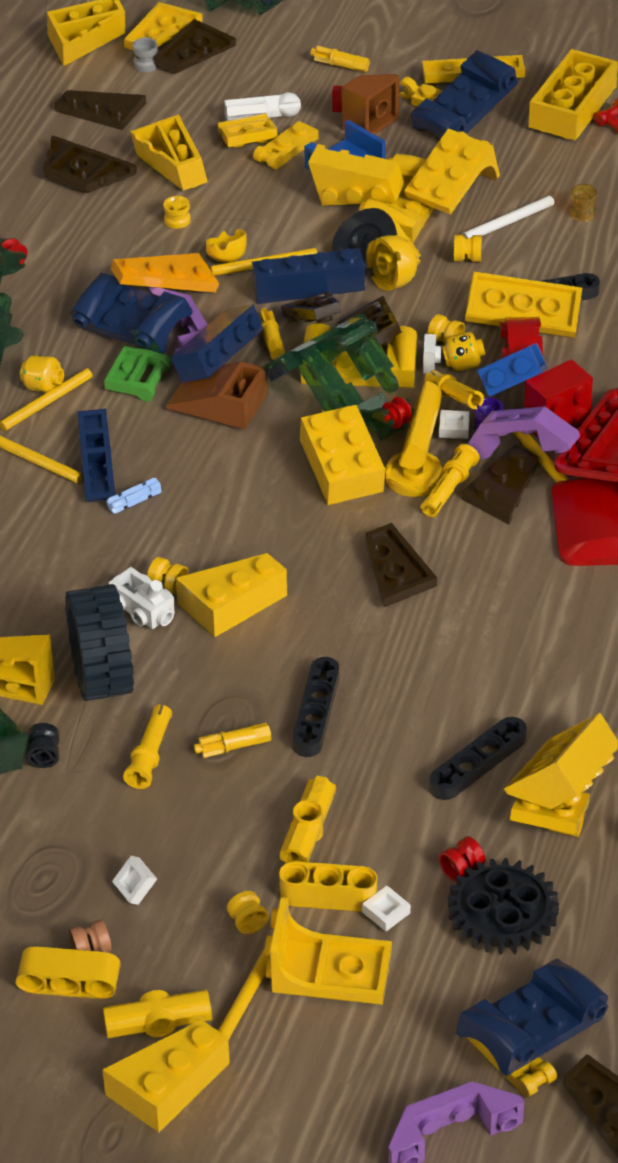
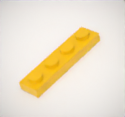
M522 55L495 56V58L514 67L517 78H525V66ZM468 58L422 61L425 84L453 82L462 73L460 65Z

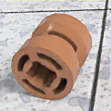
M102 919L91 922L90 926L86 928L78 926L68 929L73 950L112 952L110 937Z

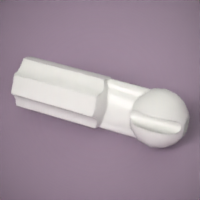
M292 92L280 95L224 100L226 121L264 113L268 114V118H290L298 114L301 109L299 97Z

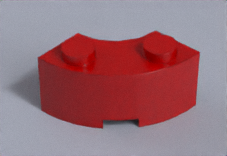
M505 317V322H500V338H506V347H502V359L535 343L538 344L543 355L542 336H539V327H541L540 317Z

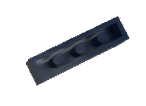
M360 248L252 261V284L257 304L303 299L328 291L333 295L365 291V264Z
M254 304L226 309L171 357L181 383L209 378L263 330L261 318L257 314Z

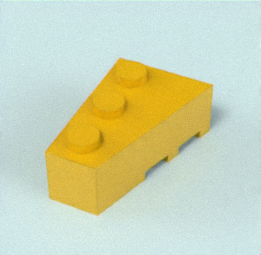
M95 0L47 12V35L63 66L125 34V10L119 0Z
M179 114L130 131L137 156L181 190L195 188L208 182L202 158Z
M317 144L308 164L322 206L362 204V202L366 203L369 198L383 203L396 202L404 186L397 161L370 155L359 157L350 155L348 150L341 149L340 152L325 149V145Z
M268 553L180 576L176 578L177 604L212 636L217 637L286 597L287 569Z
M50 635L0 637V697L43 705L55 680Z
M199 1020L103 1069L105 1095L159 1133L230 1064L228 1037L203 1020Z

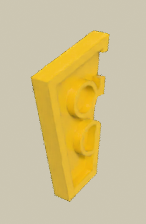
M158 2L124 39V48L133 50V42L139 38H152L156 40L157 47L175 38L193 19L203 22L202 13Z

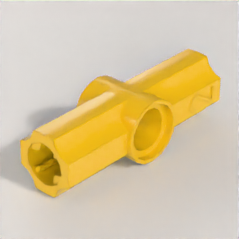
M316 776L313 779H309L300 802L293 808V820L279 854L280 860L285 863L293 861L309 862L316 842L323 836V824L336 793V785L331 783L327 777Z
M207 989L171 996L166 991L153 990L145 993L140 998V1001L103 1007L108 1038L146 1032L150 1037L159 1038L171 1034L176 1026L193 1024L199 1020L204 1022L212 1020L210 998Z

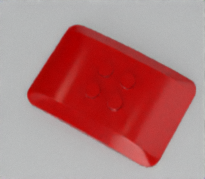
M615 388L604 394L578 429L580 437L573 444L572 448L559 454L555 460V470L557 472L571 476L618 482V388Z
M585 477L556 482L552 486L551 495L560 560L570 566L618 565V482Z

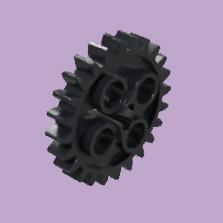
M504 858L502 865H497L494 859H490L489 867H485L481 862H477L476 872L466 868L465 877H456V885H451L450 896H448L449 920H453L454 931L461 930L462 940L472 937V947L484 943L485 952L487 953L491 950L492 946L497 947L499 955L503 954L505 947H509L513 954H517V946L522 945L524 949L529 951L531 940L539 945L542 944V935H551V926H556L559 914L558 892L553 891L552 881L545 882L544 872L534 875V866L531 865L526 869H522L520 860L514 866H510L507 858Z

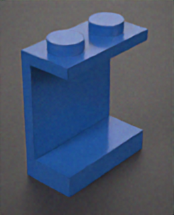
M347 120L345 121V139L328 150L340 152L343 149L350 151V155L359 157L370 155L385 159L386 141ZM313 142L304 146L305 168L310 170L308 161L317 146Z
M535 343L477 371L490 397L549 368L538 344Z

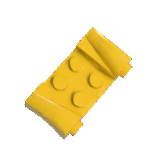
M397 153L394 158H389V160L398 162L404 181V186L396 202L383 203L369 198L366 203L362 202L359 211L367 208L388 209L405 234L414 243L434 208L407 198L404 190L426 159Z
M323 323L308 325L305 329L303 351L332 336V328ZM400 326L402 333L395 336L391 343L384 346H377L367 341L351 340L334 349L329 346L304 359L306 363L301 365V384L414 388L417 332L413 328Z

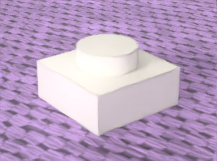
M425 334L423 374L431 373L430 370H435V363H441V346H436V334Z
M441 410L439 438L468 439L470 411Z
M130 856L112 882L129 903L139 905L157 878L139 857Z
M385 886L362 903V912L384 931H388L411 913V905L390 887Z

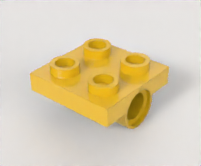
M581 792L582 798L573 805L565 807L561 804L553 809L517 798L511 808L510 820L547 828L551 832L579 837L585 812L589 805L590 794Z

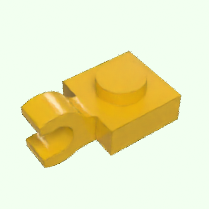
M404 77L400 81V85L406 88L400 91L399 96L411 99V105L418 107L426 98L433 101L443 90L427 84L419 87L412 78Z

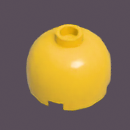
M387 235L376 238V240L369 243L366 252V262L368 268H373L375 276L371 277L373 282L379 289L390 291L406 286L413 279L417 270L418 255L406 239L396 235Z

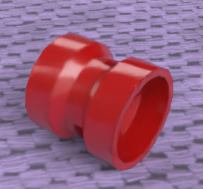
M469 836L458 841L455 848H447L438 855L439 864L443 872L454 882H456L457 876L465 877L466 868L477 870V862H481L483 865L486 863L485 854L481 846Z

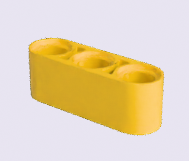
M293 861L284 864L279 871L280 898H288L289 906L362 912V903L378 892L377 874L369 867Z
M28 947L22 952L16 985L21 990L33 994L108 999L115 994L121 962L117 956L107 952Z

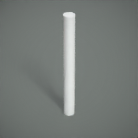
M549 195L462 233L465 238H471L473 235L484 236L553 206L554 199Z

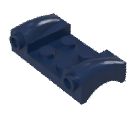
M476 50L460 65L462 73L433 101L426 98L410 113L413 128L416 130H429L440 139L448 128L467 134L518 84L514 67Z
M100 273L80 295L70 313L73 317V322L79 328L164 354L171 330L179 320L191 316L193 310L184 297L168 292H163L161 296L126 286L125 284H120L115 276Z
M556 958L535 970L531 982L492 1004L484 999L461 1012L455 1034L460 1038L469 1037L481 1042L494 1056L501 1073L508 1076L602 1020L608 1009V995L581 972Z

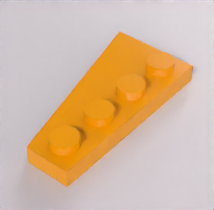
M199 253L113 259L110 267L118 282L125 285L216 293L219 282Z

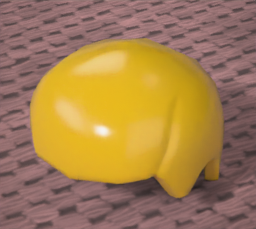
M237 229L234 236H229L225 231H222L217 238L207 239L206 252L208 256L215 261L230 263L241 259L246 251V232Z

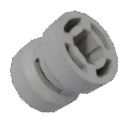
M139 38L133 42V53L136 55L134 57V68L137 71L143 73L152 72L158 68V65L155 64V54L158 51L156 40L152 38Z

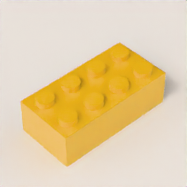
M571 49L531 99L529 105V128L576 141L593 119V114L599 111L616 88L618 61Z

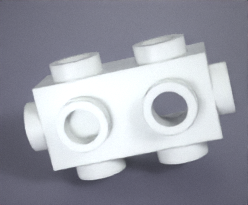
M130 567L108 582L109 584L116 585L123 610L130 614L137 626L142 627L146 625L153 630L158 625L167 626L172 621L175 614L174 597L167 589H162L163 585L160 581H151L147 575L141 574Z

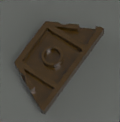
M54 135L50 139L51 147L48 149L47 161H45L43 169L44 178L85 193L95 191L134 176L137 173L136 164Z

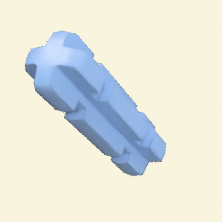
M156 478L146 480L144 485L140 483L120 492L121 496L116 494L106 500L107 508L112 514L124 511V507L128 509L147 500L148 496L152 498L160 494L161 484Z

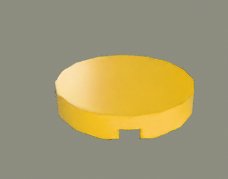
M401 453L396 454L388 461L385 467L386 484L392 491L403 496L422 497L429 495L444 473L440 460L430 453H427L424 465L418 469H407L399 466Z

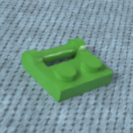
M124 346L104 380L105 389L136 395L142 401L149 402L156 393L155 387L163 373L170 368L172 359L167 354ZM153 365L154 368L146 382H139L147 366Z

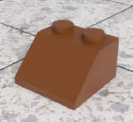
M360 75L342 87V130L345 131V121L350 120L375 135L399 118V75Z

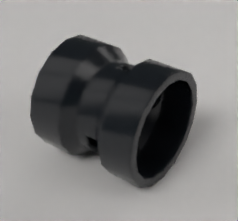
M38 723L31 726L27 735V743L29 745L27 747L28 762L37 768L54 766L59 761L58 728L49 723Z

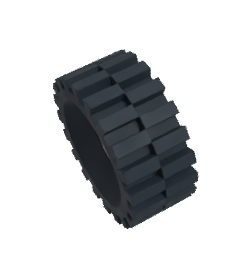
M109 584L67 591L65 593V611L69 631L68 637L71 644V655L74 661L77 683L83 700L90 701L131 694L134 690L132 653L129 646L130 640L126 628V618L123 614V605L120 602V595L116 585Z

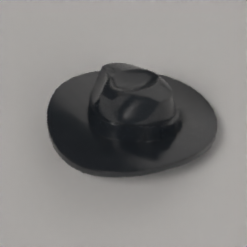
M367 208L346 219L338 228L333 238L332 251L360 248L365 271L373 269L372 267H367L366 252L368 245L379 237L387 235L397 236L395 223L390 215L381 209Z

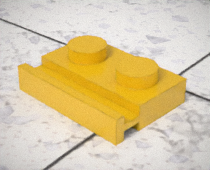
M267 113L217 123L218 132L221 133V137L228 147L239 148L252 142L264 143L278 136L277 128L272 120L268 118Z

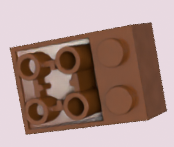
M241 361L224 364L209 378L182 382L167 403L166 408L246 429L268 395L267 368Z

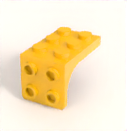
M448 128L404 190L405 196L451 215L479 174L493 180L499 178L500 173L493 145L485 140L472 138L464 132H457Z
M281 897L279 908L273 907L271 928L274 929L273 935H267L265 943V956H271L267 959L266 978L272 979V993L383 1005L392 954V941L330 935L310 931L300 926L292 918L289 912V899Z

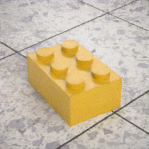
M357 405L301 417L300 442L327 505L384 492L385 467Z

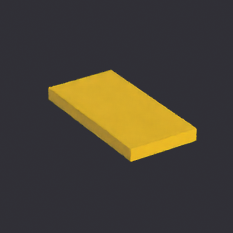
M473 271L465 321L500 326V322H505V317H540V333L575 338L582 288Z

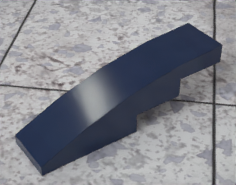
M106 409L77 411L86 502L106 501L109 497L115 495Z

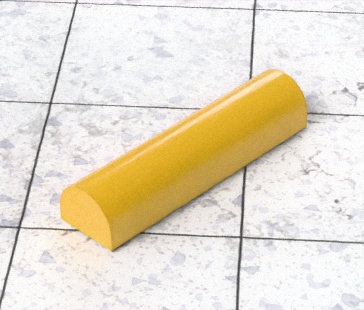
M424 382L414 406L412 420L409 424L399 460V466L407 469L422 467L427 457L443 397L439 386L432 382Z

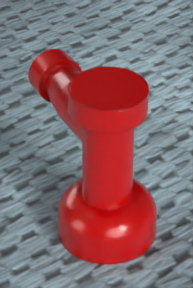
M618 98L614 100L612 107L603 112L599 110L593 114L594 122L599 127L608 124L617 133L618 119L615 116L618 115Z

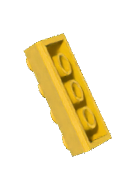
M599 712L550 737L507 784L504 790L508 795L549 809H553L561 804L569 807L582 798L580 793L593 785L591 780L599 776L604 771L602 767L614 759L613 753L618 749V740Z

